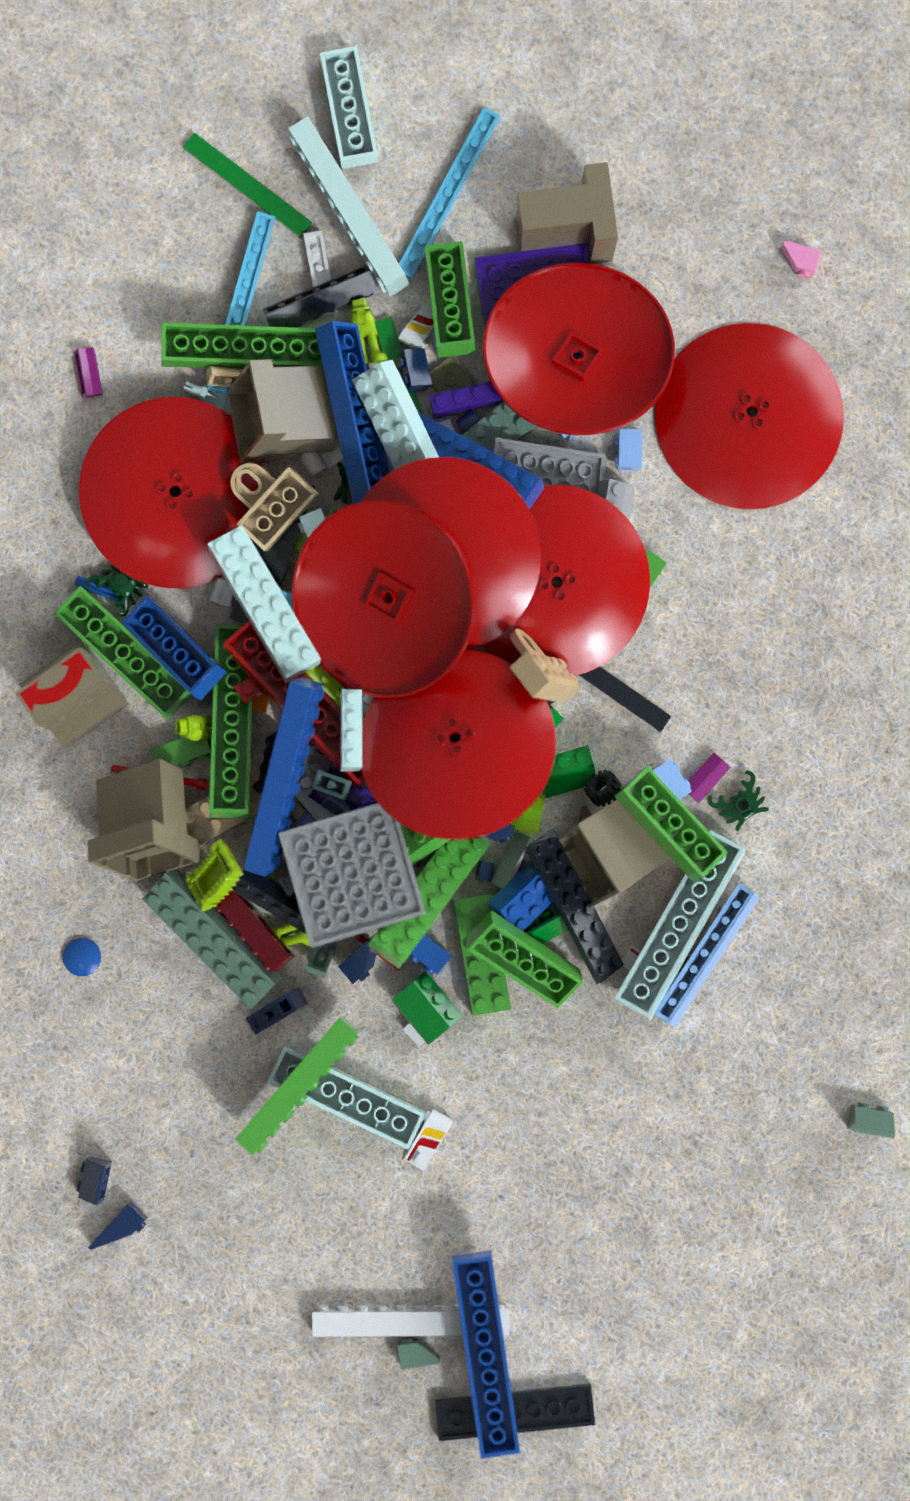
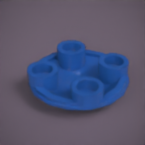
M78 938L71 941L63 953V963L66 969L76 976L93 974L101 962L99 946L86 938Z

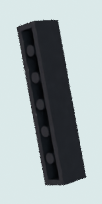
M364 265L262 310L269 327H300L306 321L319 319L327 312L332 313L337 311L339 307L351 305L353 300L370 297L378 290L371 271L367 265Z
M243 869L242 873L244 875L238 877L239 881H236V886H233L232 891L307 934L296 893L289 897L279 882L269 876L265 877ZM339 940L324 945L333 949Z

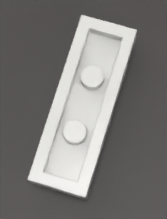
M322 230L303 234L313 287L331 280Z

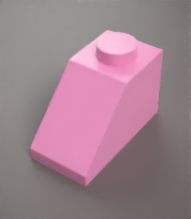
M784 241L781 250L793 271L802 278L813 277L821 250Z

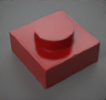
M251 677L234 687V690L244 704L261 695V691Z

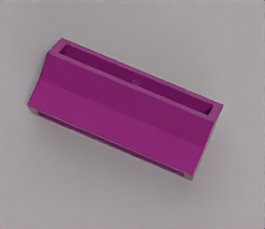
M94 347L78 348L73 354L81 398L102 396L103 392Z
M713 753L689 779L688 782L692 792L688 795L694 801L700 803L731 767L717 754Z

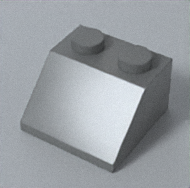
M612 479L600 481L597 495L612 503L630 520L635 489L627 483Z

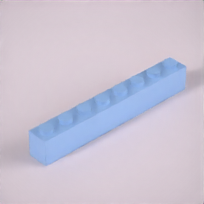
M740 883L737 885L655 1012L657 1016L676 1027L759 900V897L753 891Z

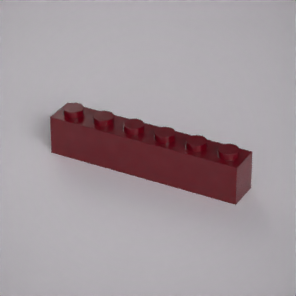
M228 891L229 895H225V899H220L221 902L217 903L215 909L227 917V923L232 928L235 927L238 930L240 939L248 942L251 946V952L263 960L262 964L269 972H279L295 956L246 898L234 891Z

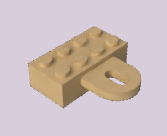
M246 463L239 466L231 477L233 493L250 509L236 525L238 527L242 525L248 536L264 551H269L320 495L291 467H288L276 480L263 467L253 463ZM248 473L258 482V489L256 491H251L242 483L241 477L243 474Z
M515 629L510 634L513 644L522 654L510 668L532 697L565 703L581 689L578 685L577 677L568 672L566 669L567 664L562 659L544 655L538 645L520 629Z

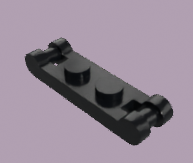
M278 730L265 739L267 747L263 752L264 759L259 768L260 775L258 781L253 784L254 790L258 793H261L264 789Z

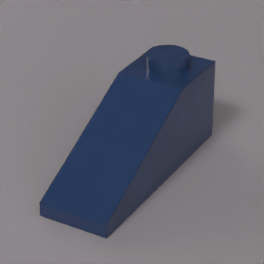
M374 935L338 966L352 984L357 980L362 982L370 975L368 971L374 966L377 952L370 948L368 944Z
M297 987L250 1015L246 1020L256 1035L305 1006L308 1002L300 988Z
M130 1202L88 1248L93 1250L130 1236L135 1231L139 1233L147 1225L144 1221L148 1217Z

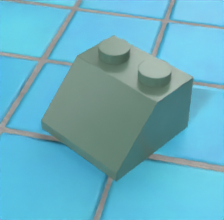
M858 1102L857 1105L851 1106L848 1128L858 1133L894 1139V1113L888 1111V1107L877 1105L876 1109L869 1108L867 1103Z

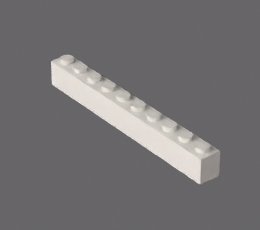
M458 1304L454 1305V1308H446V1305H434V1308H426V1305H415V1308H407L406 1305H396L395 1308L387 1309L386 1305H377L376 1309H368L366 1305H358L356 1309H348L346 1305L336 1306V1309H329V1306L322 1305L317 1306V1309H313L312 1337L463 1336ZM499 1304L503 1335H509V1308Z

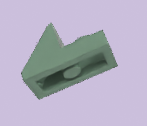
M325 945L315 947L306 972L324 978L329 969L336 946L333 949Z

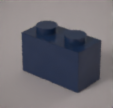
M425 348L404 349L397 356L396 363L400 369L401 378L407 391H426L432 385Z

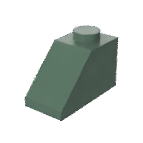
M318 770L312 788L346 800L352 781Z
M404 1337L398 1342L401 1370L440 1364V1356L418 1339Z

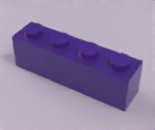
M490 381L429 395L434 419L503 403V400L499 397Z

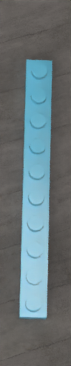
M483 107L399 262L407 278L414 279L426 257L425 246L433 244L500 120L499 114Z
M259 211L256 213L225 325L245 326L275 216ZM208 385V390L226 395L228 387Z

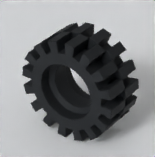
M600 770L597 775L595 773L592 774L593 778L589 777V783H585L586 788H584L586 796L598 807L600 805L605 807L606 803L610 805L611 800L615 802L617 800L615 795L622 789V784L614 773L610 770H603V772Z

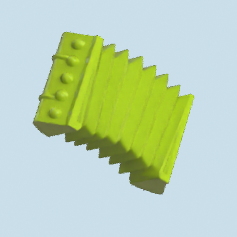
M223 840L213 843L210 846L211 852H207L208 857H205L206 860H202L203 864H199V867H195L193 873L187 874L185 877L188 889L191 891L196 904H198L202 912L216 907L217 903L221 902L220 899H225L224 896L229 895L228 891L233 890L232 886H236L235 881H239L238 876L244 875L228 845Z

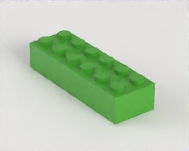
M463 241L426 245L425 251L438 358L476 354Z
M649 766L640 770L615 795V798L693 883L704 878L728 853Z
M493 894L454 900L473 1016L511 1010L506 974L467 949L466 936L490 912L491 909L487 903L493 898Z
M492 910L466 936L467 949L556 1008H559L583 983L581 970Z

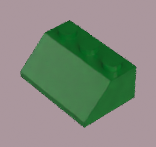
M588 745L555 755L550 777L541 792L543 799L586 787L585 783H589L588 778H593L592 774H596Z
M552 902L523 932L544 944L568 929L554 902Z
M426 971L391 1000L428 1045L463 1016Z

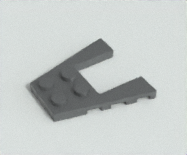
M310 750L308 756L304 759L305 771L300 776L299 783H301V787L295 798L303 809H306L312 816V819L317 822L336 816L310 798V795L315 790L312 786L317 771L329 772L331 770L338 776L347 778L325 755ZM364 781L357 789L363 791V789L367 785L366 781Z

